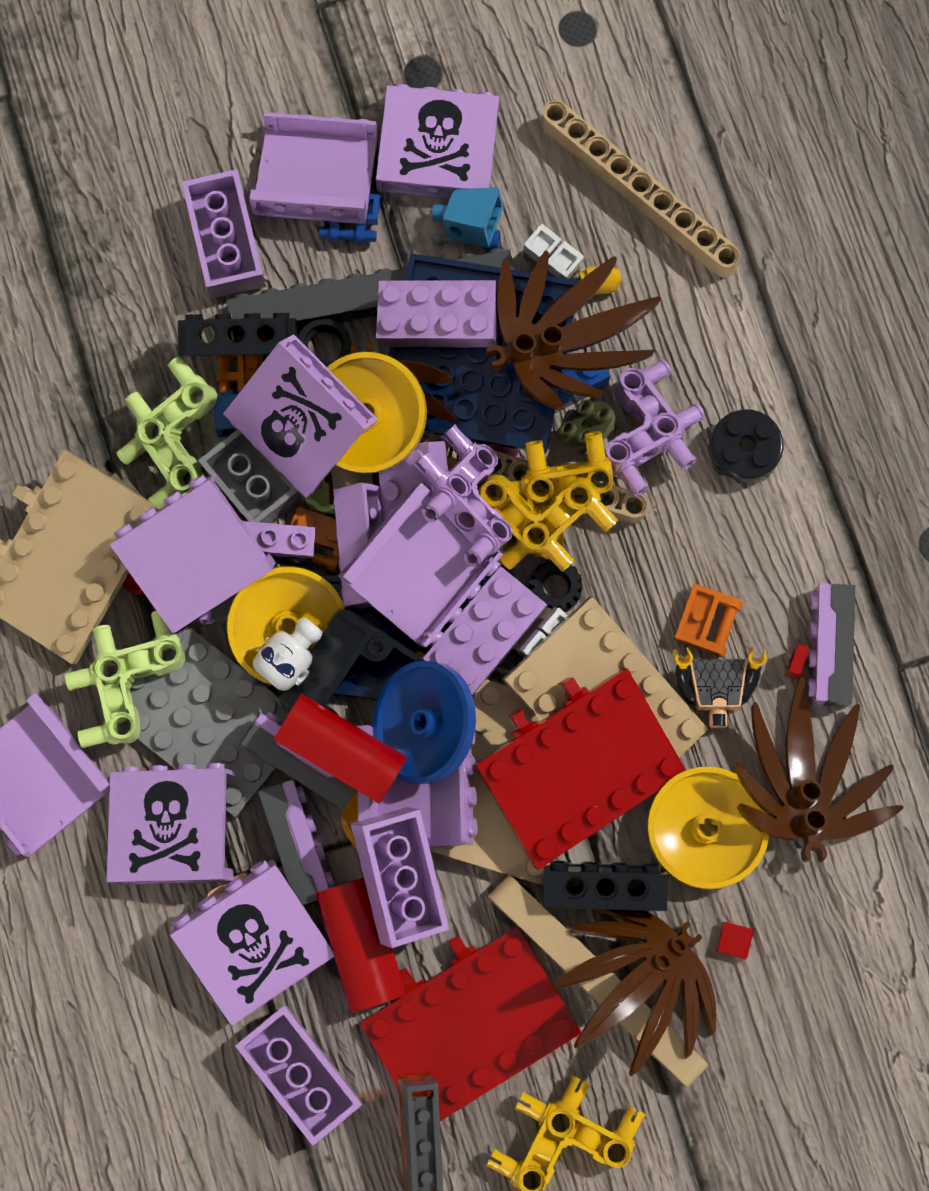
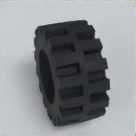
M549 559L545 563L539 564L536 570L533 571L529 590L547 604L546 607L550 609L559 607L563 612H568L573 606L575 607L581 597L582 577L575 566L570 565L562 572ZM559 575L567 581L568 591L563 597L552 598L545 593L543 583L549 576Z

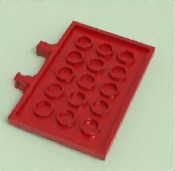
M623 668L589 691L586 686L580 688L574 677H568L558 684L565 688V696L567 698V701L563 703L564 707L539 723L537 721L532 723L527 721L523 716L524 710L517 709L508 715L516 728L511 733L514 739L474 764L529 860L537 870L659 791L677 774L686 771L628 668Z
M518 927L478 951L474 945L466 948L459 935L449 940L448 942L457 956L455 960L451 961L453 964L451 968L426 983L423 980L415 983L406 967L400 970L406 995L360 1023L401 1095V1080L422 1081L423 1077L432 1076L438 1083L440 1121L581 1034L579 1027L558 992L550 989L552 982ZM429 1090L412 1092V1098L414 1099V1096L427 1095Z

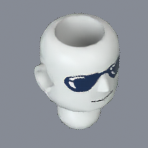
M306 617L301 618L296 623L295 630L291 635L280 631L271 638H266L265 643L256 650L258 654L254 658L253 668L278 690L286 691L293 687L294 684L300 685L308 676L309 671L307 669L312 663V654L307 649L312 643L320 640L322 631Z

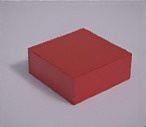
M798 644L794 648L785 677L796 680L801 675L810 647Z
M723 922L716 952L747 960L754 929Z

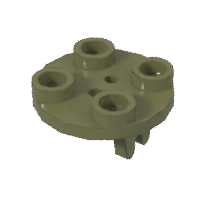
M590 399L581 401L576 411L559 428V433L563 437L565 444L572 450H584L587 452L585 434L600 431L604 440L615 429L616 417L614 410L606 402H592Z

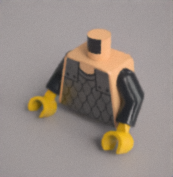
M686 647V656L678 658V652L674 649L672 655L677 663V687L686 701L694 705L696 711H709L710 728L727 727V711H738L741 705L748 703L758 686L761 666L767 660L765 649H763V654L760 658H753L754 649L753 647L749 648L748 659L750 663L748 664L747 659H693V655L688 647Z

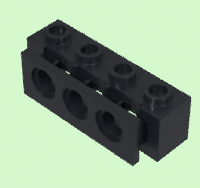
M244 313V319H232V314H214V319H203V314L185 315V320H178L179 356L263 355L271 353L280 341L293 334L298 338V320L291 318L290 313H273V318H261V313ZM269 325L274 330V337L272 340L264 342L260 337V331L263 327ZM241 326L245 335L242 341L236 343L231 338V331L233 328ZM207 327H212L215 331V338L210 343H206L202 339V332Z
M551 861L550 865L543 867V908L667 911L668 873L665 869L661 868L660 864L644 863L642 865H630L623 862L599 864L598 862L591 861L581 863ZM576 877L581 880L577 887L570 888L566 886L567 881L571 878ZM607 878L612 880L607 888L601 889L597 887V883L601 879ZM634 879L642 881L637 889L627 888L630 881Z

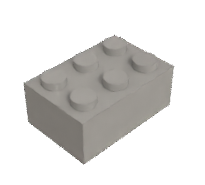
M238 429L198 460L201 469L208 477L212 474L216 476L215 484L244 521L272 523L302 500L300 492L293 487V484L281 472L277 471L272 463L260 451L255 449Z

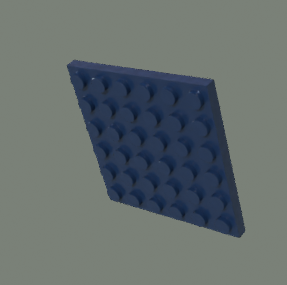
M410 253L404 281L496 280L498 284L501 268ZM511 269L516 294V317H518L522 297L531 273ZM547 275L542 299L532 323L536 324L549 308L580 280ZM575 314L559 326L563 327L573 323ZM499 329V346L506 347ZM390 347L388 356L395 360H408L427 364L452 376V382H419L424 391L435 397L456 418V423L454 424L470 441L526 451L525 444L527 442L541 440L543 441L544 453L547 454L556 409L538 402L524 389L518 380L512 362L506 363L498 371H492L490 368L491 362L497 361L499 358L495 355L486 357L485 352L488 347ZM550 367V369H553L555 371L561 373L564 372V369ZM548 385L559 396L560 390ZM427 413L424 432L443 436L454 424Z

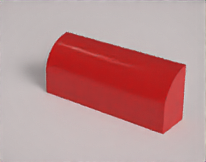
M302 693L273 739L379 804L407 758Z
M364 878L316 892L350 1012L374 1007L405 996L406 991L393 948L380 944Z

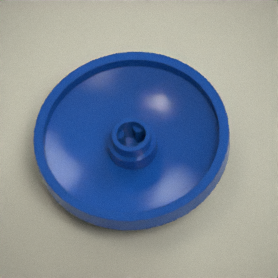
M417 661L405 665L396 671L382 688L373 713V737L407 757L396 778L413 784H433L449 777L466 758L474 738L476 712L471 691L460 674L451 667L441 663Z

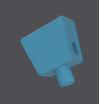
M499 188L456 189L453 191L448 205L434 204L432 220L443 222L447 237L451 240L489 248L504 209Z

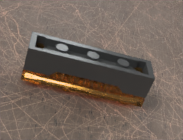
M429 1073L398 1076L404 1191H443L438 1083Z

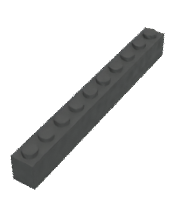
M492 249L486 254L475 256V254L469 253L454 259L456 261L501 268L503 259L506 258L510 269L514 270L510 250ZM408 264L403 266L402 269L390 270L384 268L369 275L356 273L348 275L346 279H322L318 284H294L289 289L284 290L271 288L263 290L261 294H237L233 299H227L228 312L232 314V319H244V313H261V318H273V313H290L291 318L298 320V330H302L305 325L320 318L333 319L343 323L377 317L379 281H404ZM269 325L261 329L260 335H274V330ZM237 326L232 330L235 342L237 341V336L245 335L241 326Z

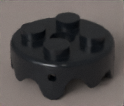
M741 409L724 416L717 423L709 441L712 465L716 473L721 476L726 475L739 484L767 479L779 464L784 450L783 437L777 424L766 414L752 409ZM743 438H749L754 442L755 449L749 452L744 451L740 448L739 441Z

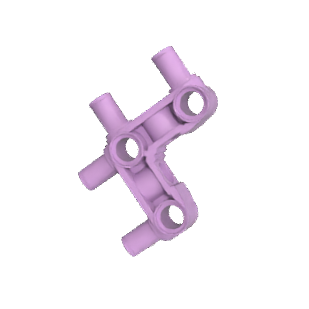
M664 359L644 370L626 369L622 372L616 388L617 399L627 413H631L640 427L628 434L624 432L610 441L606 446L605 455L611 460L613 476L622 479L634 498L644 494L649 487L636 470V467L664 451L670 453L682 471L690 468L696 462V458L683 442V433L686 428L703 420L704 412L697 403L677 414L671 410L653 386L654 383L668 377L671 373L670 366ZM626 385H632L635 389L629 388ZM659 429H665L669 433H663ZM617 455L622 460L613 459L611 456Z
M454 424L442 436V439L459 455V461L451 470L445 471L429 455V452L425 453L414 466L432 484L430 486L432 488V500L423 508V517L429 522H435L445 514L473 544L464 554V560L469 566L477 567L488 555L495 554L502 545L512 538V529L497 510L492 509L485 502L477 490V485L486 479L497 465L498 458L496 453L485 444L472 443Z

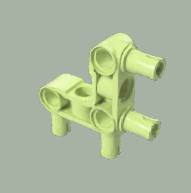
M182 356L174 358L168 364V367L181 384L180 389L153 411H151L138 392L130 394L124 400L137 420V430L135 438L116 452L119 459L125 465H130L145 451L148 452L167 483L148 498L150 502L160 508L165 506L163 501L176 491L183 494L191 489L184 483V476L187 472L191 475L190 482L204 475L197 460L190 456L181 444L180 435L184 428L194 420H200L217 402L215 389L207 385L202 377L195 375ZM202 389L203 398L197 403L196 395ZM155 426H158L159 433L156 438H153L152 431Z
M157 611L151 613L156 635L154 641L116 650L110 625L93 628V633L98 651L95 661L88 668L65 673L66 685L70 691L95 684L98 688L105 718L103 725L78 731V739L82 748L105 742L115 745L118 743L129 744L136 741L141 733L139 712L134 706L130 688L132 683H135L136 679L150 675L162 676L180 669L184 665L185 653L182 649L180 638L172 633ZM176 649V656L173 660L163 661V655L166 650ZM112 664L118 665L117 673L114 676H105V670L108 666ZM125 721H130V731L125 735H119V725Z

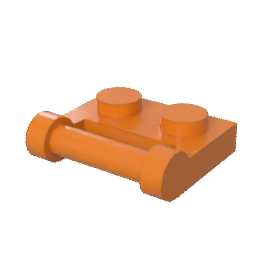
M297 506L291 525L315 527L314 545L333 551L331 557L314 552L311 563L327 568V572L336 574L339 568L336 519Z
M694 583L674 640L706 651L711 655L724 658L727 651L725 645L736 613L741 611L743 601ZM720 604L725 606L726 609L715 640L712 642L706 640L717 606Z

